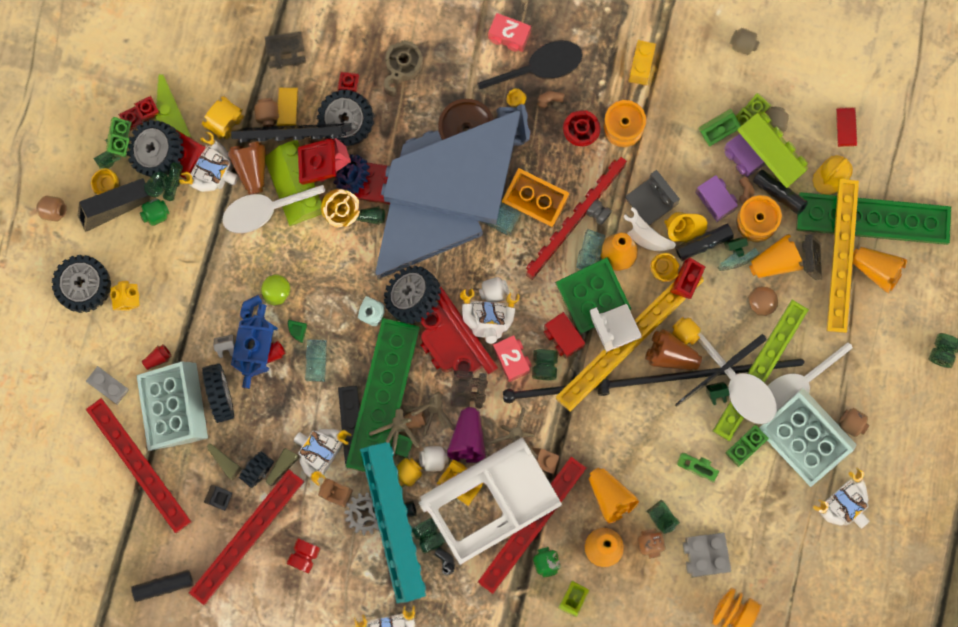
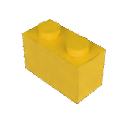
M642 40L637 41L628 82L647 86L656 47L655 43Z

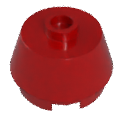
M587 110L575 111L568 115L564 121V136L575 146L584 147L591 145L600 135L601 127L599 120L593 113Z

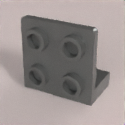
M657 169L650 174L647 181L625 197L629 204L637 209L639 216L649 226L677 206L680 200Z

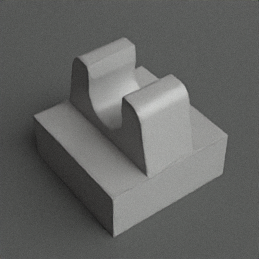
M233 334L214 338L215 352L217 351L220 358H223V350H228L230 356H233L235 342Z

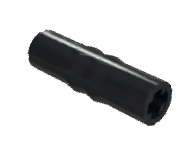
M763 169L753 179V183L797 215L801 214L808 204L806 200L790 188H786L782 182Z
M725 224L700 236H696L692 240L676 246L675 249L679 259L684 261L689 257L704 253L719 244L733 239L734 235L730 226Z
M190 570L131 586L134 601L139 602L188 588L194 584Z

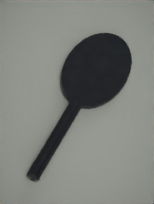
M570 41L550 42L541 46L532 54L528 66L478 82V88L481 90L530 72L544 79L563 77L579 66L583 56L582 50L577 44Z
M761 334L734 355L721 369L679 400L675 406L681 405L720 373L741 361L767 340L766 336Z

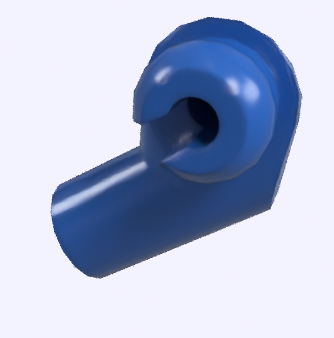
M259 295L243 302L240 311L242 319L252 317L254 307L263 303Z

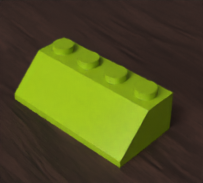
M759 111L738 128L737 131L782 184L788 188L809 169L807 167L808 162L803 156L799 157L796 154V148L790 141L786 142L784 140L782 131L770 124V117L765 112L761 113Z
M298 140L282 144L265 156V162L279 199L315 188L314 182L305 185L299 183L298 147L300 145ZM319 195L282 206L289 226L322 215Z

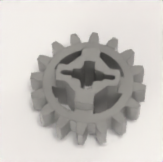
M366 492L365 497L358 493V499L352 497L353 503L346 504L350 509L344 511L345 514L349 515L345 521H351L349 528L356 527L355 533L362 530L364 536L367 531L372 535L375 528L380 531L376 514L373 511V501L369 493ZM368 501V502L366 503V505H363V506H358V505H357V504H359L360 502ZM367 509H369V513L372 517L366 516L365 519H363V515L360 511H366ZM353 512L358 515L357 523L353 519ZM371 521L374 522L373 525L369 527H364L366 523Z

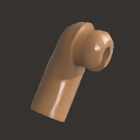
M747 176L739 180L744 189L743 195L739 197L742 204L753 197L755 189Z

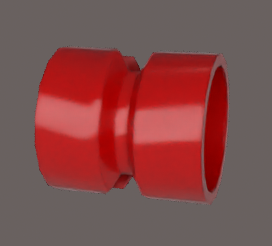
M298 538L293 547L296 552L289 556L286 564L310 574L313 567L311 560L317 559L321 548Z

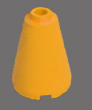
M617 233L608 236L602 242L600 256L601 259L608 258L614 271H621L630 268L635 263L638 249L636 243L628 234Z
M790 234L785 235L751 260L752 265H749L753 276L757 275L758 278L805 269L804 265H799V262H802L794 241L789 242L788 240L791 237Z
M860 247V249L856 248L853 252L852 264L889 294L902 276L901 267L905 269L908 261L899 256Z
M596 468L590 473L589 482L603 517L608 524L622 519V515L625 512L629 514L639 504L637 497L606 469Z
M599 528L588 535L584 549L591 563L599 567H610L621 559L624 544L620 535L614 530ZM603 542H607L610 547H604Z

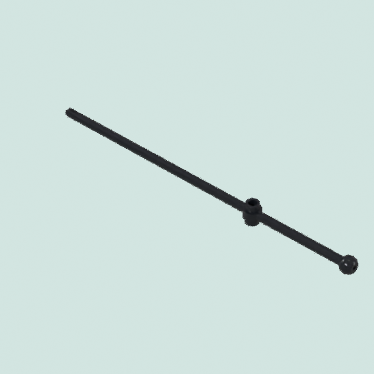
M801 358L778 361L774 369L802 366L805 361ZM752 364L732 366L731 368L736 374L749 371ZM721 368L619 380H608L606 376L593 390L598 391V396H606L610 394V388L710 377ZM723 371L719 375H726V373ZM566 386L515 392L512 389H505L503 391V401L510 404L515 399L559 394Z

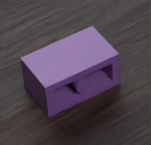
M741 134L726 143L724 153L729 160L735 162L736 168L741 175L744 174L749 177L765 165V162Z
M715 175L698 186L695 193L715 221L719 222L736 210L738 201L733 194H729L726 190L725 182Z

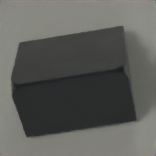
M211 485L204 503L226 511L233 493Z

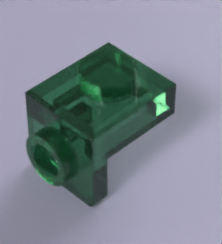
M106 151L94 158L100 169H108L114 165V162L121 159L119 155Z
M662 499L646 511L656 527L664 534L675 530L676 526L680 523Z

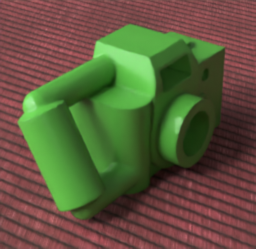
M681 453L677 462L679 467L713 483L719 474L718 470L710 466L711 461L703 457L698 460L686 453ZM687 460L691 461L690 465L685 464Z

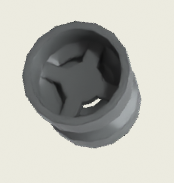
M596 199L587 210L586 215L596 218V222L602 225L610 216L612 210L608 207L604 208L602 202Z

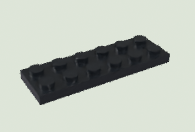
M352 123L248 127L231 131L232 139H238V142H249L255 139L258 142L268 141V139L281 141L292 137L293 140H301L310 136L311 139H321L328 135L329 138H341V136H346L347 132L352 131Z

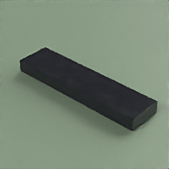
M357 386L338 387L342 430L352 434V436L348 435L345 438V441L349 443L347 445L343 443L345 465L360 411Z

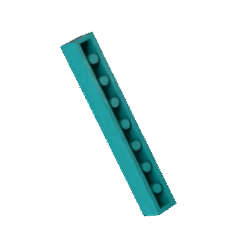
M390 443L360 449L396 602L404 603L426 597V586L421 577V565L417 560V548L411 535L412 527L408 523L407 507L402 498L403 490L401 485H399L397 477L398 469L394 464L393 449Z

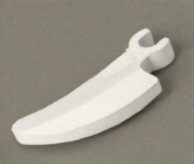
M631 208L634 212V217H629L627 214L624 215V218L633 225V229L627 234L641 247L653 251H666L675 248L676 243L651 228L639 216L636 208Z

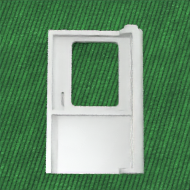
M523 437L420 496L421 501L419 502L424 512L428 511L459 564L466 562L562 505ZM485 483L502 510L503 515L460 541L455 540L439 513V508L477 485Z

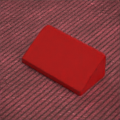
M691 257L686 259L670 292L691 299L706 266Z

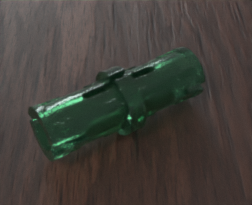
M171 163L169 176L165 180L166 187L163 194L165 200L173 201L175 199L177 187L180 186L179 180L183 165L180 163Z

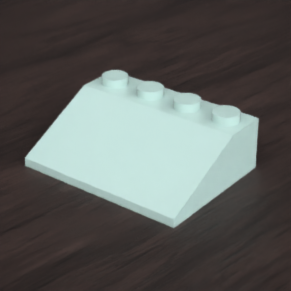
M182 361L136 375L148 451L193 443L208 438L196 363Z
M804 388L799 390L776 411V415L771 422L762 424L759 427L769 438L767 441L810 487L848 456L857 445Z

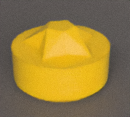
M516 88L508 93L506 100L511 107H517L525 103L526 95L523 91Z

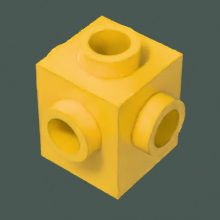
M120 281L118 285L111 287L110 297L113 310L130 311L140 306L137 284H130L129 281Z

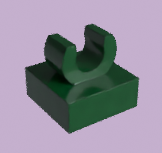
M739 237L724 242L726 250H733L734 257L745 256L742 247L748 246L746 238Z
M725 382L705 385L706 393L713 405H716V399L722 397L723 403L727 402L726 396L730 395L729 388Z

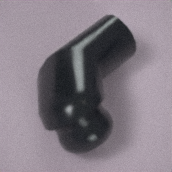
M438 547L434 555L442 560L443 574L450 575L455 570L454 557L441 547Z

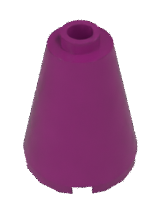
M466 407L460 412L447 450V456L452 460L460 462L461 458L466 459V463H478L486 457L480 412L474 407Z

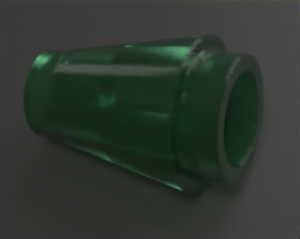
M379 206L361 209L356 219L357 221L379 225L385 221V210Z

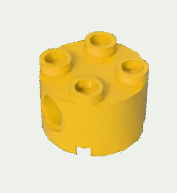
M222 96V101L217 100L204 117L207 121H202V126L213 132L218 139L224 138L227 140L231 136V129L235 124L239 125L242 122L244 115H242L243 109L235 106L227 97Z

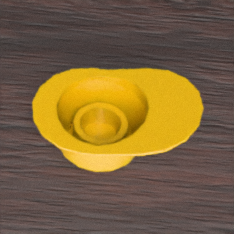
M835 155L829 157L813 175L812 182L817 192L825 195L835 194L838 191L839 179L849 180L852 176L853 168L851 163L843 156Z
M675 212L668 219L664 220L668 237L675 242L690 241L696 236L704 234L707 230L706 218L700 214Z

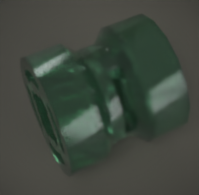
M155 172L145 183L144 189L149 196L159 197L169 186L170 180L163 172Z

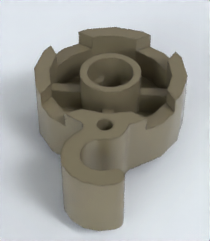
M403 40L395 45L392 44L387 50L385 61L390 75L384 81L386 93L390 96H396V88L390 87V85L411 80L418 76L422 70L423 58L416 44ZM407 58V63H401L400 60Z

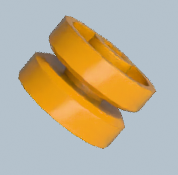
M621 100L612 104L605 114L603 125L605 137L610 143L618 147H629L636 144L641 139L646 126L644 110L639 104L631 100Z
M758 195L749 198L737 214L736 224L738 231L749 241L762 242L768 240L781 224L782 214L780 207L776 201L767 196Z

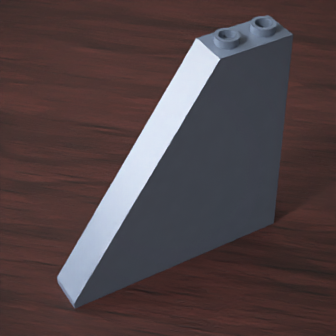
M520 111L512 112L392 160L391 166H387L385 177H388L387 184H383L381 195H384V201L496 225L519 124Z
M438 130L435 132L428 131L418 139L411 138L407 140L406 144L402 146L401 156L442 141ZM390 203L375 271L377 279L386 277L483 236L479 222Z

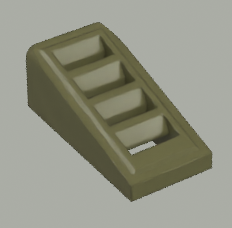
M211 443L208 444L209 452L227 477L233 481L242 470L241 467Z
M286 448L283 449L266 483L270 486L274 485L299 459V455Z

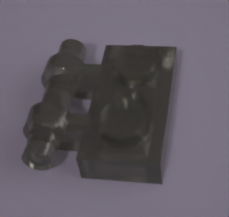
M301 31L265 37L267 56H275V60L268 61L269 69H283V66L290 65L296 67L299 64L306 63V57H298L297 52L304 51ZM283 54H292V58L281 59Z
M453 371L450 406L469 407L470 401H475V407L481 409L486 399L484 393L488 385L487 375L480 373L479 378H473V371ZM472 387H477V392H471Z

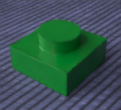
M399 434L395 454L408 458L413 445L411 439Z

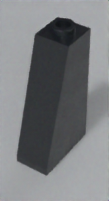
M141 178L80 201L77 216L85 232L150 201L152 189L149 183L146 184L144 179Z

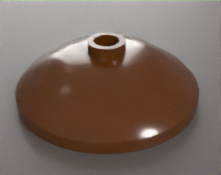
M459 99L447 105L442 111L438 122L439 134L441 139L444 140L464 132V128L472 129L490 122L494 118L491 111L483 103L474 99Z

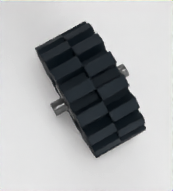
M258 452L253 459L246 463L247 465L239 475V479L250 488H253L262 478L267 476L265 474L268 473L274 461L264 452Z

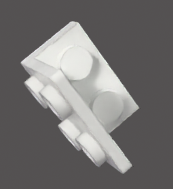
M627 304L600 314L597 308L589 310L592 322L606 352L641 338V333Z

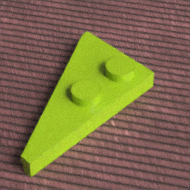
M158 74L156 107L159 113L156 115L155 121L169 124L192 138L164 75Z

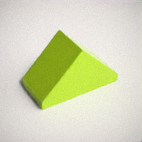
M572 581L558 608L577 617L589 589Z

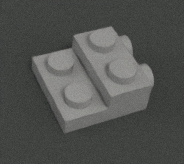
M725 532L685 538L686 542H683L684 554H688L689 562H686L687 573H691L692 578L731 572Z

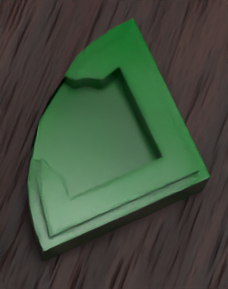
M288 320L290 334L296 341L303 343L307 324Z

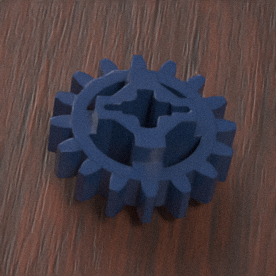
M351 154V162L337 171L336 180H334L333 184L337 185L336 189H345L353 194V192L359 193V188H364L363 183L368 182L366 176L370 175L367 172L370 166L367 165L368 161L361 156Z

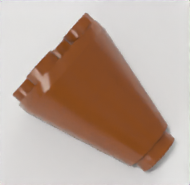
M252 142L246 148H243V146L230 147L228 156L245 190H248L249 195L263 192L265 145H262L261 142Z
M662 329L660 332H654L652 347L647 350L645 355L649 365L672 369L698 370L702 362V356L665 329Z

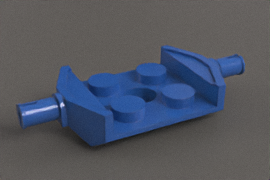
M259 304L257 315L245 318L239 322L231 365L244 375L242 388L250 389L253 376L267 372L270 369L266 365L273 331H277L278 328L265 320L264 316L267 305ZM251 340H254V347L252 349H248V343Z

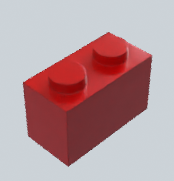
M564 312L544 325L545 331L543 332L549 341L553 340L556 345L554 348L560 357L563 355L567 359L585 347V341Z

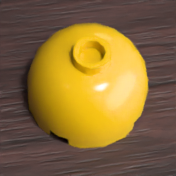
M338 188L331 190L322 199L321 213L325 220L335 227L349 226L359 215V200L348 190Z

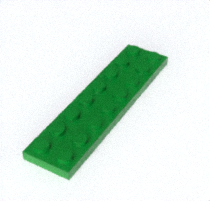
M800 192L798 195L806 200L808 204L804 211L797 215L796 231L834 234L837 196ZM858 198L855 236L943 245L950 243L951 206Z
M382 318L346 468L366 472L360 449L386 443L392 428L372 436L369 433L393 423L395 411L401 407L420 329L419 326Z

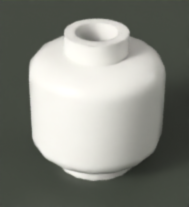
M495 277L483 281L482 289H479L482 300L486 299L487 302L497 303L506 299L509 289L505 280Z
M426 446L419 453L420 467H423L428 472L442 471L445 464L449 462L447 452L441 446Z

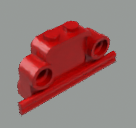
M440 287L441 293L438 294L440 300L437 301V307L431 308L434 311L431 314L428 312L426 319L421 317V324L425 329L421 335L422 344L420 346L425 354L429 353L432 356L431 362L436 370L440 368L445 373L454 370L460 378H468L481 368H484L488 375L491 374L498 367L478 338L473 334V331L463 321V317L443 288Z

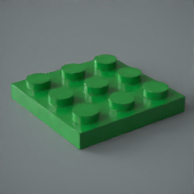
M607 257L555 282L579 334L595 327L589 310L597 308L600 314L625 304L631 310Z

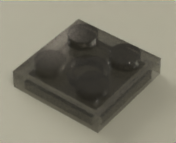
M813 234L805 235V241H802V249L806 256V260H803V269L814 280H822L821 242Z

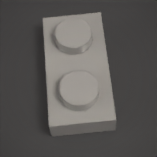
M98 366L86 380L88 384L117 405L129 391L127 387Z

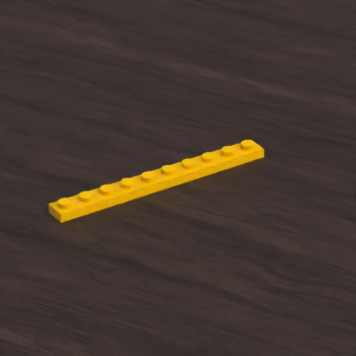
M702 276L697 287L704 282ZM674 282L635 319V323L641 333V338L608 352L604 349L556 396V400L571 412L686 299L670 292Z

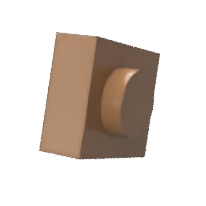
M532 448L538 455V458L535 459L542 471L554 474L559 455L541 448Z
M326 478L320 486L318 496L345 508L353 490Z

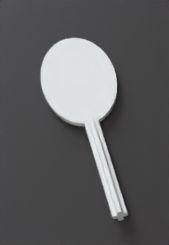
M321 185L273 202L270 198L260 194L244 196L233 202L226 209L223 215V225L234 233L254 231L269 221L274 209L324 193L325 188Z
M700 332L698 342L722 368L726 361ZM731 367L724 372L731 379L728 386L729 397L738 413L756 424L771 422L776 415L777 406L768 386L753 375L745 373L736 374Z
M847 342L805 376L787 374L772 381L768 388L775 398L777 410L802 388L809 393V382L853 348L852 345Z

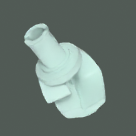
M366 296L360 306L358 319L377 327L383 318L385 305Z

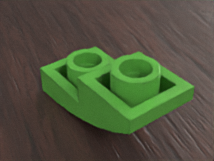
M116 117L111 118L106 152L126 157L130 140L128 136L132 122Z
M755 424L726 452V455L739 467L769 438Z

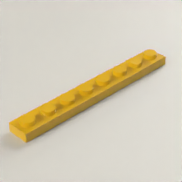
M839 179L826 330L828 332L847 333L859 181Z

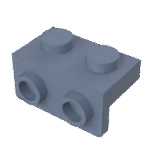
M520 104L517 107H499L496 109L497 118L520 111L514 145L526 143L530 139V130L527 124L528 114L525 110V105Z

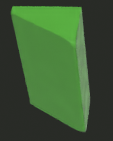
M729 109L700 126L699 130L710 147L736 132L741 125L732 109Z

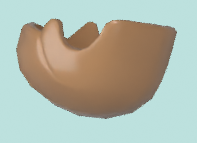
M759 286L753 289L748 297L750 308L758 315L767 316L772 314L778 307V297L769 287Z

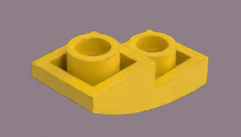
M279 88V118L277 119V126L297 124L298 88Z

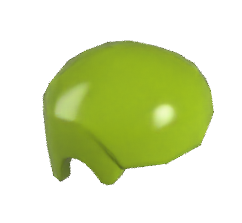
M279 274L270 275L262 283V298L266 303L273 306L283 304L290 294V283Z

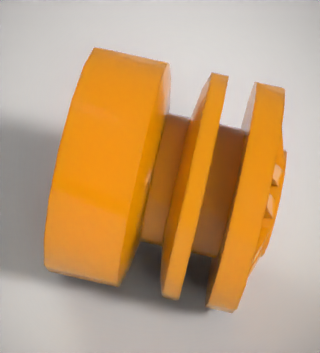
M731 587L720 599L714 611L711 624L717 626L722 619L721 627H727L729 624L732 627H752L762 604L752 598L747 599L742 604L743 593L740 592L733 599L736 589Z

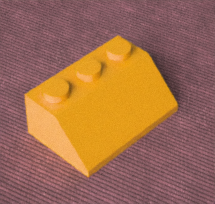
M518 168L501 202L553 227L570 197V193Z

